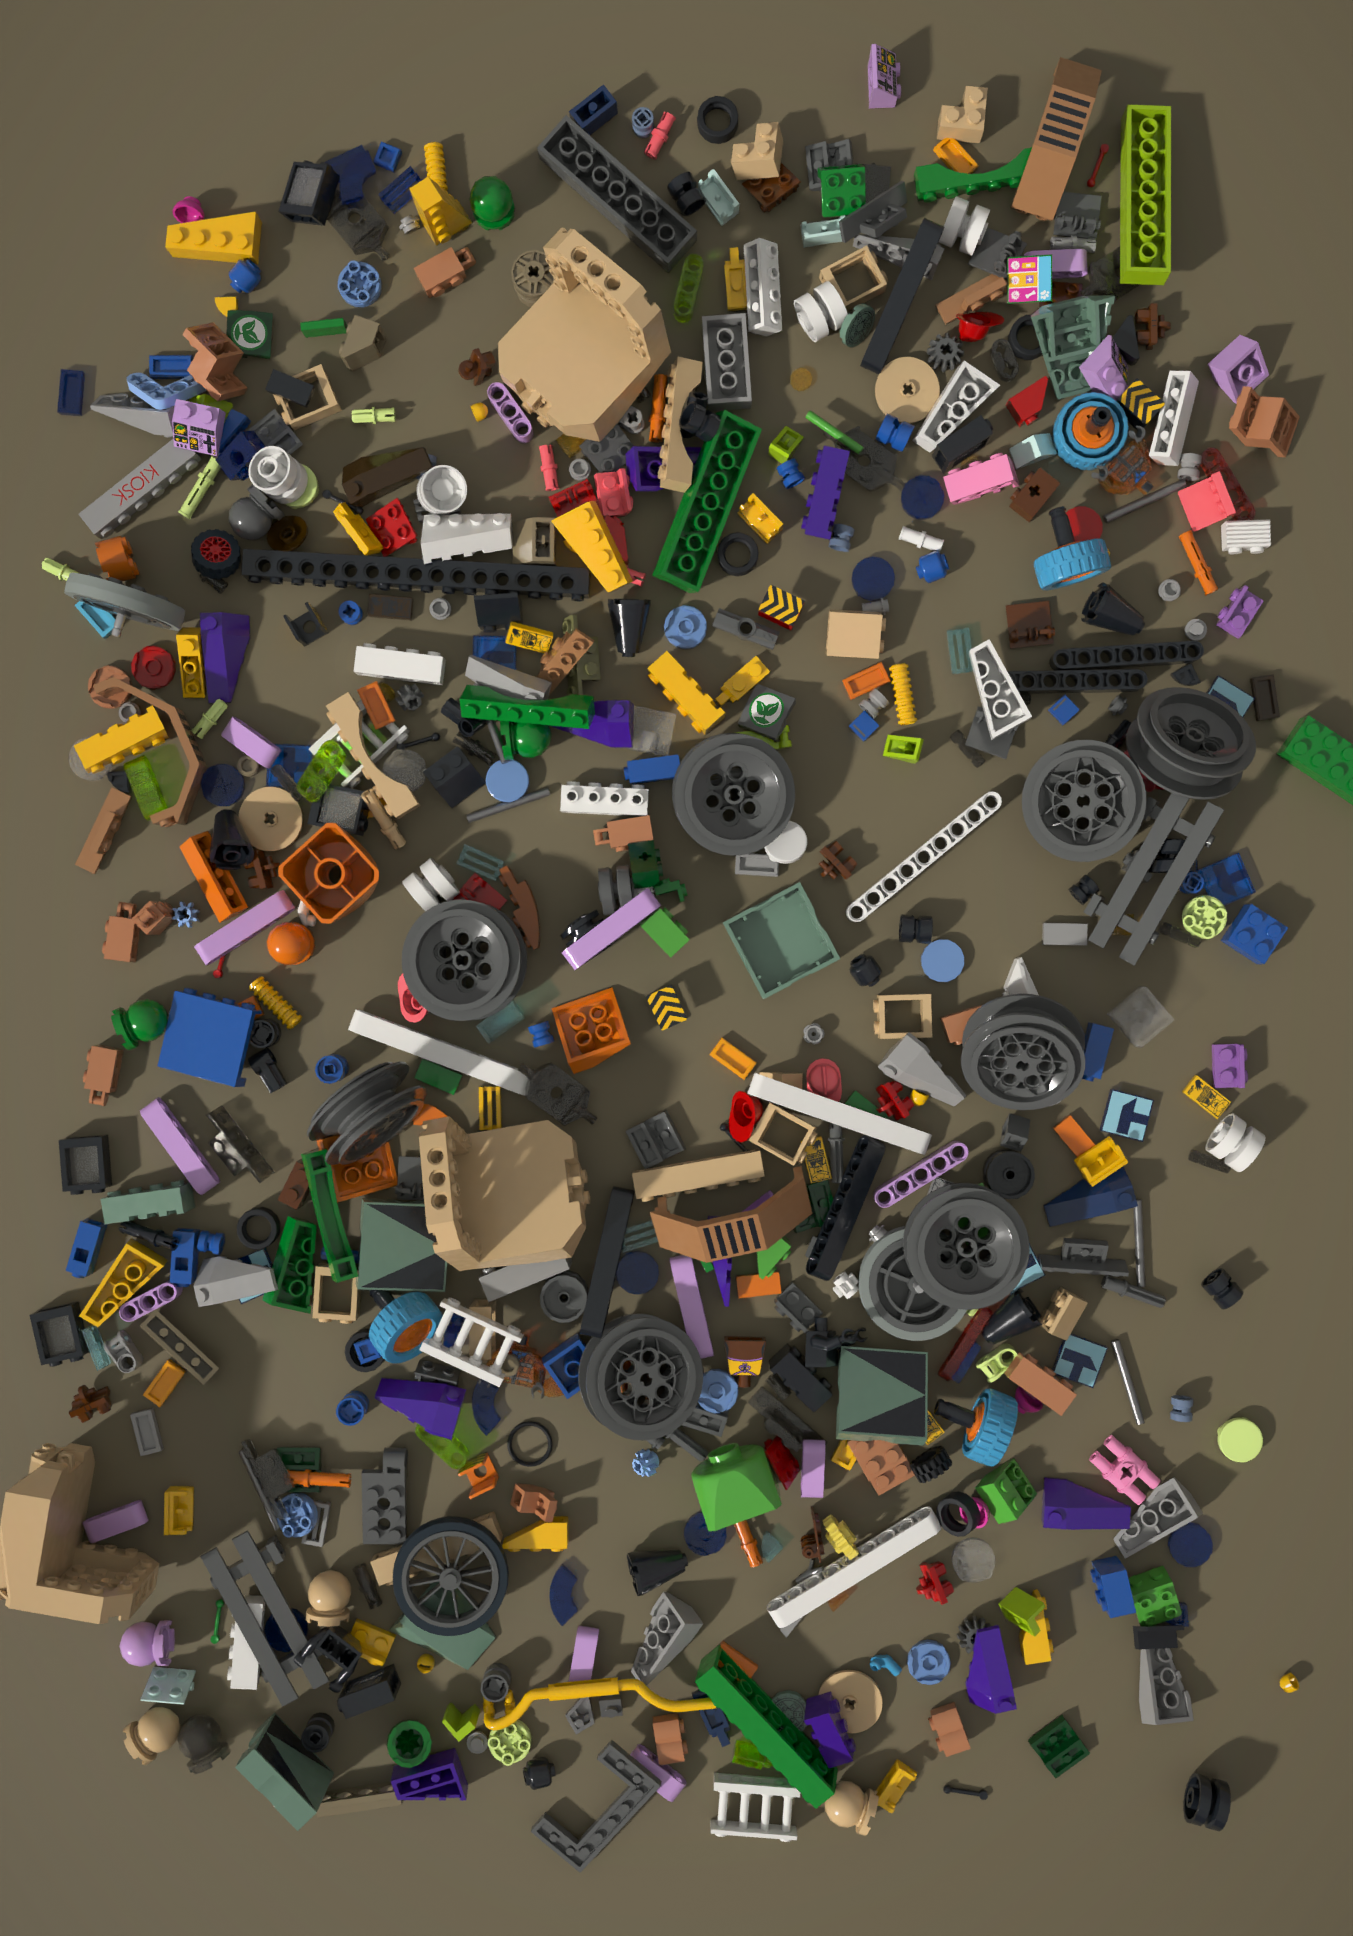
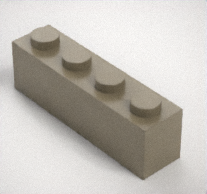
M157 1310L140 1325L151 1338L202 1385L219 1369Z

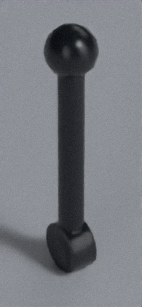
M324 490L322 493L326 499L331 498L339 503L346 502L332 495L329 490ZM346 502L349 508L354 510L356 514L361 515L363 513L362 507H356Z
M435 732L432 736L406 744H397L396 747L398 751L402 752L407 747L431 740L438 741L440 734Z
M726 1123L720 1125V1130L725 1131L743 1152L750 1151L741 1142L736 1141L732 1137Z
M950 1785L943 1787V1791L946 1794L953 1792L979 1796L982 1800L988 1798L986 1790L977 1792L951 1788Z

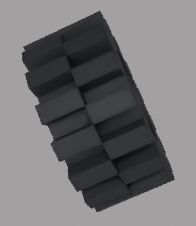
M936 1446L933 1449H928L927 1452L921 1453L922 1455L917 1456L916 1460H913L912 1464H910V1468L920 1483H926L927 1481H932L933 1478H938V1475L944 1474V1471H947L952 1466V1460L943 1446Z

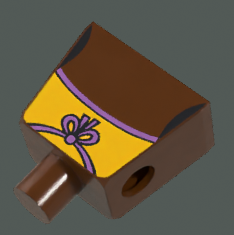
M724 1336L729 1375H738V1387H751V1376H759L766 1346L765 1337Z

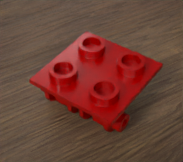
M588 479L548 497L557 517L589 501H596L599 507Z
M399 498L394 499L366 518L370 530L383 546L381 550L383 557L389 556L408 542L413 544L418 541L416 538L418 535L415 533L412 523L409 521V516L406 515L404 506Z
M474 873L459 890L460 893L452 899L477 901L491 905L499 910L508 901L477 873Z
M778 1433L774 1440L770 1438L764 1442L765 1454L785 1490H788L800 1472L798 1461L789 1450L787 1441Z

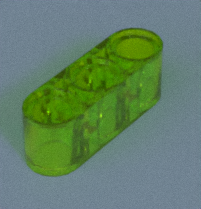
M690 254L684 261L674 301V316L680 323L689 322L693 317L704 271L703 259L698 254ZM696 264L699 266V269L692 271L688 267ZM691 285L694 287V290L686 292L683 288ZM682 306H685L689 309V311L686 313H681L678 311V309Z
M328 740L321 745L297 783L298 792L307 801L316 802L322 797L346 759L345 751L336 741ZM337 750L333 756H330L332 751ZM322 768H325L323 773L318 774ZM313 786L312 790L306 793L307 789Z
M145 755L125 762L124 769L144 818L149 821L151 820L150 815L168 808L152 766Z
M417 1424L415 1428L417 1437L453 1469L464 1467L469 1457V1451L465 1445L454 1435L452 1440L432 1435L424 1431L420 1424ZM437 1439H445L447 1441V1445L440 1446L437 1442ZM460 1453L463 1456V1460H455L453 1454Z

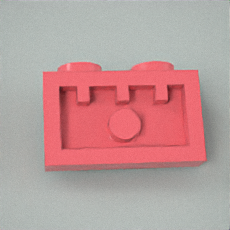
M620 468L617 472L596 473L594 480L599 509L603 518L607 514L611 518L613 516L624 517L628 515L633 508V498L629 494L630 480L625 468Z

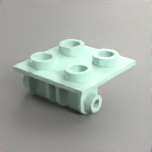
M153 1667L140 1701L184 1705L189 1691L194 1690L195 1683L192 1681L196 1670Z

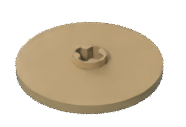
M900 357L889 362L878 375L875 384V397L879 408L885 415L888 413L897 417L900 423L905 421L912 424L926 418L940 394L939 381L934 370L926 362L914 357ZM910 386L912 388L910 391L912 395L909 393L905 395L903 393L904 387Z
M263 787L255 790L246 797L239 810L238 818L252 846L260 850L279 851L285 849L298 838L302 830L303 812L301 806L291 793L281 788ZM268 814L272 816L275 815L273 819L274 824L266 822L268 820Z
M841 1670L830 1675L822 1683L818 1695L831 1691L833 1698L838 1700L841 1710L839 1712L842 1719L845 1718L848 1725L847 1733L865 1731L879 1719L882 1711V1695L878 1685L868 1675L856 1670ZM846 1699L854 1700V1704L846 1703Z

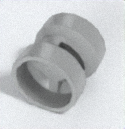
M1195 453L1181 454L1179 461L1181 468L1178 470L1177 478L1180 480L1184 479L1185 481L1198 480L1200 477L1198 467L1201 464L1202 456Z
M874 688L869 693L868 700L863 699L859 706L872 719H875L879 714L878 710L885 708L889 701Z

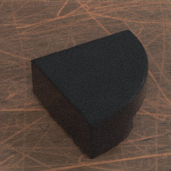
M1192 664L1170 674L1181 685L1194 686L1201 683Z
M130 771L107 772V777L115 788L122 792L131 793Z

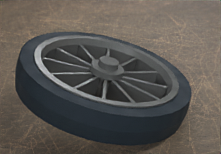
M457 1516L437 1518L417 1528L403 1543L396 1556L393 1568L394 1593L402 1612L417 1627L441 1636L466 1634L488 1622L499 1609L505 1597L509 1581L507 1558L496 1536L482 1524ZM446 1537L463 1538L453 1563H450ZM443 1538L447 1565L441 1561L428 1543ZM467 1539L476 1544L479 1549L458 1566L457 1562ZM424 1548L441 1569L413 1559ZM482 1552L485 1553L490 1563L489 1566L462 1570ZM414 1566L437 1574V1576L410 1580V1567ZM492 1571L491 1586L464 1577ZM439 1582L419 1600L412 1589V1586ZM461 1583L488 1593L478 1604ZM443 1587L444 1592L436 1612L422 1604ZM456 1588L472 1604L473 1609L459 1614ZM447 1590H452L456 1615L439 1614Z

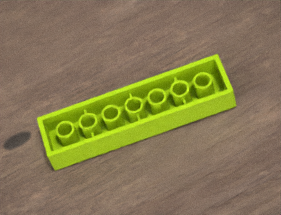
M1127 105L1121 118L1120 284L1164 285L1171 273V106Z

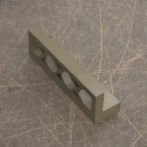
M391 1782L326 1791L317 1811V1818L402 1805L403 1800H397Z

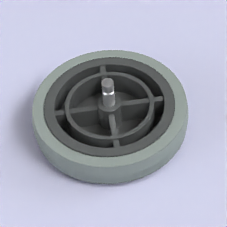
M70 573L66 581L64 592L66 595L95 608L117 615L111 633L113 636H121V629H123L125 618L175 631L180 630L184 621L185 610L171 603L167 597L146 593L147 591L143 587L134 584L128 587L121 580L112 577L105 580L101 576L88 573V575Z
M905 1226L888 1231L882 1238L874 1242L862 1260L858 1278L862 1304L875 1324L895 1337L911 1341H922L939 1337L956 1326L967 1310L943 1305L931 1298L919 1286L910 1272L904 1256L903 1236ZM940 1232L939 1237L946 1239L948 1235ZM942 1252L940 1259L943 1261L948 1260L951 1252ZM969 1261L962 1262L960 1270L965 1271L969 1269Z

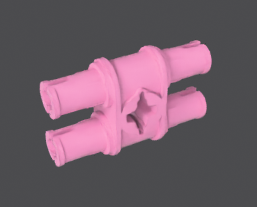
M1110 1435L1103 1444L1117 1456L1116 1459L1110 1463L1098 1451H1095L1090 1456L1089 1461L1102 1472L1103 1478L1111 1482L1119 1493H1125L1137 1505H1140L1145 1500L1146 1495L1133 1484L1134 1480L1139 1477L1152 1489L1156 1488L1161 1480L1148 1468L1147 1462L1145 1460L1142 1461L1133 1452L1131 1447H1125L1113 1435ZM1123 1467L1128 1469L1126 1473L1121 1470Z

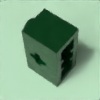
M654 840L629 843L628 849L634 889L660 886L659 877L663 876L662 863L657 864V862L661 861L659 848L655 849Z

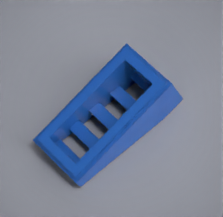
M233 409L230 410L223 426L218 454L223 456L251 423L246 415Z

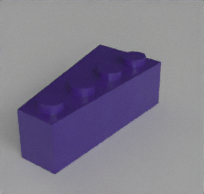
M824 446L823 450L818 449L816 463H820L818 472H813L811 485L815 487L813 494H809L806 507H810L809 515L803 517L801 529H805L804 534L831 539L832 526L835 521L837 504L850 451Z

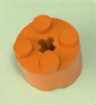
M117 536L95 542L97 556L103 573L107 572L109 577L121 580L122 582L134 579L136 575H140L136 562L129 556L133 554V551L126 537Z

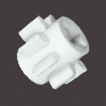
M842 1272L833 1280V1283L836 1285L833 1287V1291L839 1298L844 1295L848 1299L859 1290L856 1285L859 1281L852 1272L849 1275L846 1272Z

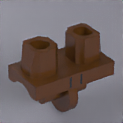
M1151 303L1148 308L1137 309L1135 312V324H1146V330H1137L1135 332L1137 345H1146V350H1152L1153 345L1158 343V338H1165V331L1171 329V323L1165 321V315H1159L1157 322V303Z
M477 348L472 351L469 360L461 362L458 372L463 379H474V385L478 386L481 385L484 377L491 375V367L495 366L496 361L491 351L481 354L480 349Z
M837 841L828 847H823L819 851L831 864L828 865L822 860L819 865L824 871L820 875L824 877L829 874L834 880L838 876L833 870L835 868L846 880L852 875L851 872L857 866V862L851 856L842 863L836 858L844 850Z
M254 850V858L248 865L247 863L243 864L245 869L255 867L256 875L248 877L249 887L260 889L274 888L271 878L277 877L275 869L279 868L280 863H273L272 856L266 857L264 850Z
M86 1385L79 1386V1394L74 1395L72 1410L69 1411V1415L71 1418L77 1416L83 1423L93 1417L94 1413L91 1409L97 1408L100 1414L109 1412L112 1404L109 1399L110 1389L108 1386L97 1391L94 1387L89 1389Z

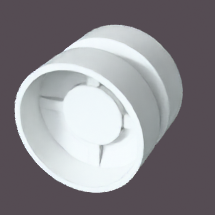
M956 196L938 243L952 247L957 237H961L959 251L972 256L976 245L981 244L989 223L986 220L990 209L977 205L971 216L967 215L969 201Z
M829 281L814 288V298L809 293H806L794 300V308L803 330L813 342H817L829 335L828 325L834 331L841 328L845 317L848 315L840 295Z
M267 446L262 448L253 456L249 465V478L252 484L278 503L288 504L296 501L307 487L308 476L304 466L280 447Z
M438 465L431 468L421 476L417 484L418 500L422 507L432 514L445 515L458 509L465 501L467 495V484L463 475L457 469L448 465Z
M429 858L420 866L421 872L425 876L424 879L413 872L402 881L407 891L425 911L441 903L437 897L439 894L445 900L451 901L460 893L454 884L455 881L452 876L432 858Z
M1231 1113L1211 1133L1206 1144V1151L1218 1159L1225 1157L1224 1162L1226 1165L1237 1172H1242L1256 1159L1263 1148L1266 1137L1252 1126L1246 1128V1122Z

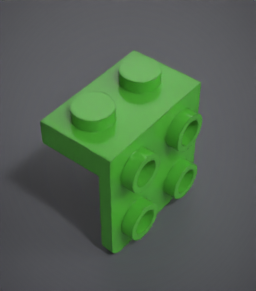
M1164 1566L1153 1568L1128 1578L1140 1626H1153L1179 1617L1182 1614L1173 1582Z

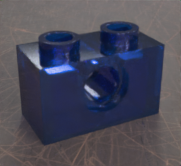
M241 431L215 460L230 481H244L249 478V465L253 456L264 448L265 445L255 431Z

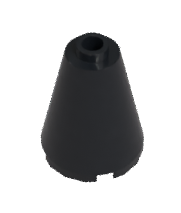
M1104 582L1097 586L1100 588L1098 592L1095 593L1093 591L1083 607L1082 614L1085 615V618H1081V621L1089 625L1132 636L1140 633L1145 625L1144 616L1109 584Z
M608 599V608L618 652L622 653V657H635V653L640 652L651 600Z
M229 809L219 811L215 815L209 856L210 861L214 862L219 869L237 870L244 863L250 864L254 858L253 846L236 812Z
M1016 1288L982 1325L983 1331L981 1334L988 1343H999L1040 1327L1044 1323V1321L1039 1320L1042 1316L1032 1300L1021 1295L1024 1292L1022 1289Z
M680 1550L627 1553L629 1572L632 1575L634 1581L632 1583L637 1596H643L685 1572V1567L688 1566L686 1554L681 1553Z

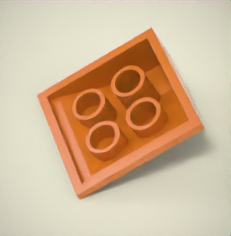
M613 987L552 1008L567 1062L573 1074L597 1066L631 1044Z
M338 1133L325 1139L317 1140L318 1149L325 1148L328 1152L329 1148L341 1135ZM389 1141L358 1161L346 1165L340 1163L331 1165L337 1203L398 1185Z

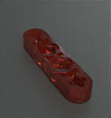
M1207 448L1201 454L1202 461L1200 466L1208 478L1219 471L1224 472L1227 476V480L1224 482L1227 491L1235 490L1238 493V499L1232 501L1233 506L1241 501L1243 502L1242 505L1235 509L1236 514L1232 515L1235 521L1254 519L1255 508L1223 456L1216 448ZM1213 455L1214 459L1212 462L1205 460L1208 456ZM1219 464L1220 467H1218L1217 469H1215V470L1212 472L1211 469H1212L1214 466L1216 467V466ZM1242 510L1249 512L1247 518L1240 516Z
M988 1307L980 1308L972 1316L938 1371L939 1377L946 1381L952 1378L992 1314L991 1309Z

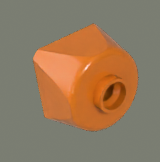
M326 823L289 856L279 866L278 870L279 877L318 920L326 924H331L349 915L363 905L373 894L379 880V869L370 853L336 823ZM340 866L342 876L339 882L334 884L329 879V872L333 867Z

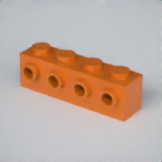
M206 831L191 836L179 847L219 923L238 916L248 908V905L230 871L219 869L214 862L210 861L209 853L212 837Z

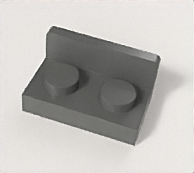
M793 1282L774 1299L776 1304L774 1308L783 1317L787 1315L792 1320L790 1324L798 1332L802 1330L806 1334L808 1328L815 1322V1318H819L823 1314V1311Z

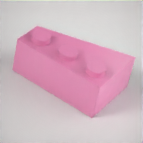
M1003 453L992 455L990 460L983 463L982 461L969 464V468L961 470V468L953 469L948 472L947 476L943 477L950 502L953 505L980 498L981 495L992 491L993 494L1001 491L1000 488L1011 484L1013 488L1020 486L1013 461L1007 454L1003 455Z

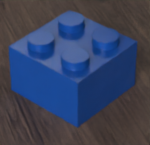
M1245 904L1220 941L1255 964H1265L1288 927L1253 904Z
M577 1333L541 1358L543 1365L567 1399L580 1391L578 1372L580 1360L586 1346Z
M1112 1556L1091 1561L1093 1569H1090L1093 1583H1096L1098 1589L1095 1590V1596L1098 1604L1101 1605L1102 1611H1106L1110 1618L1136 1613L1127 1570L1119 1558Z

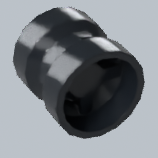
M1084 875L1080 879V884L1073 885L1068 890L1081 905H1084L1088 901V897L1094 895V893L1096 894L1099 888L1089 876Z

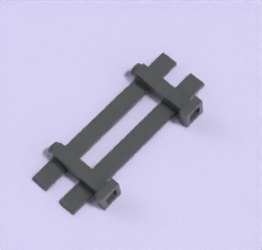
M1171 793L1162 809L1158 806L1159 801L1149 797L1146 801L1143 819L1150 821L1152 818L1156 821L1109 904L1104 903L1105 898L1099 894L1094 893L1084 913L1091 917H1095L1097 914L1101 918L1088 940L1105 948L1117 926L1132 933L1119 957L1135 966L1147 944L1151 943L1154 945L1160 933L1155 930L1204 846L1210 848L1216 836L1211 833L1223 814L1224 809L1207 802L1197 822L1193 825L1179 817L1190 798ZM1173 829L1187 836V839L1140 921H1137L1124 913Z
M247 1530L232 1538L242 1558L241 1560L227 1567L217 1547L200 1557L211 1575L212 1586L219 1590L262 1668L263 1679L266 1683H270L283 1707L299 1697L286 1674L299 1668L294 1662V1657L300 1650L302 1651L308 1639L267 1566V1563L274 1561L276 1565L284 1561L286 1552L276 1535L269 1538L266 1546L259 1550ZM249 1573L293 1651L279 1660L236 1583L237 1579ZM316 1648L310 1656L305 1658L301 1667L313 1690L330 1680L318 1659L323 1653Z

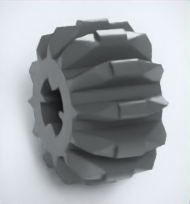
M947 332L944 338L938 334L936 340L930 341V348L927 349L926 353L930 355L928 363L935 362L934 369L942 366V372H945L947 367L952 371L955 368V364L960 365L962 361L960 357H963L964 351L960 349L963 343H956L957 335L950 339ZM945 350L949 352L946 355L942 354Z
M974 1615L972 1621L969 1622L965 1618L964 1622L966 1625L959 1624L958 1626L961 1631L957 1633V1638L960 1640L959 1644L961 1648L966 1647L965 1650L968 1654L973 1651L975 1641L973 1634L977 1632V1629L991 1627V1624L986 1623L984 1618H980L977 1621Z

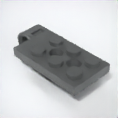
M385 1447L383 1470L363 1469L361 1473L363 1544L403 1545L407 1539V1448ZM387 1498L390 1505L382 1506L379 1503V1499ZM386 1518L390 1521V1525L382 1526L379 1520Z

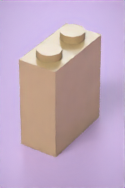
M829 609L826 655L879 659V653L884 651V640H881V631H885L886 618H882L881 612Z

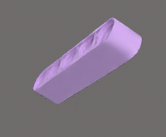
M649 888L645 889L562 952L563 956L574 970L578 969L657 910L661 904Z
M279 891L199 942L194 948L207 966L287 916L296 908L285 891Z
M156 1098L140 1110V1114L198 1194L203 1195L220 1183L216 1172L161 1098Z
M952 1141L878 1186L873 1192L875 1202L880 1207L887 1208L963 1162L968 1157L969 1151L967 1146L960 1141ZM955 1146H961L963 1149L962 1154L958 1157L952 1154ZM938 1157L944 1159V1164L940 1168L934 1167V1160ZM918 1169H925L926 1175L923 1179L915 1177ZM901 1180H906L908 1183L907 1188L902 1191L898 1190L897 1183ZM883 1191L889 1193V1198L885 1202L878 1200L879 1194Z
M685 1255L671 1257L670 1264L686 1334L696 1346L701 1359L712 1357L714 1352L693 1260Z

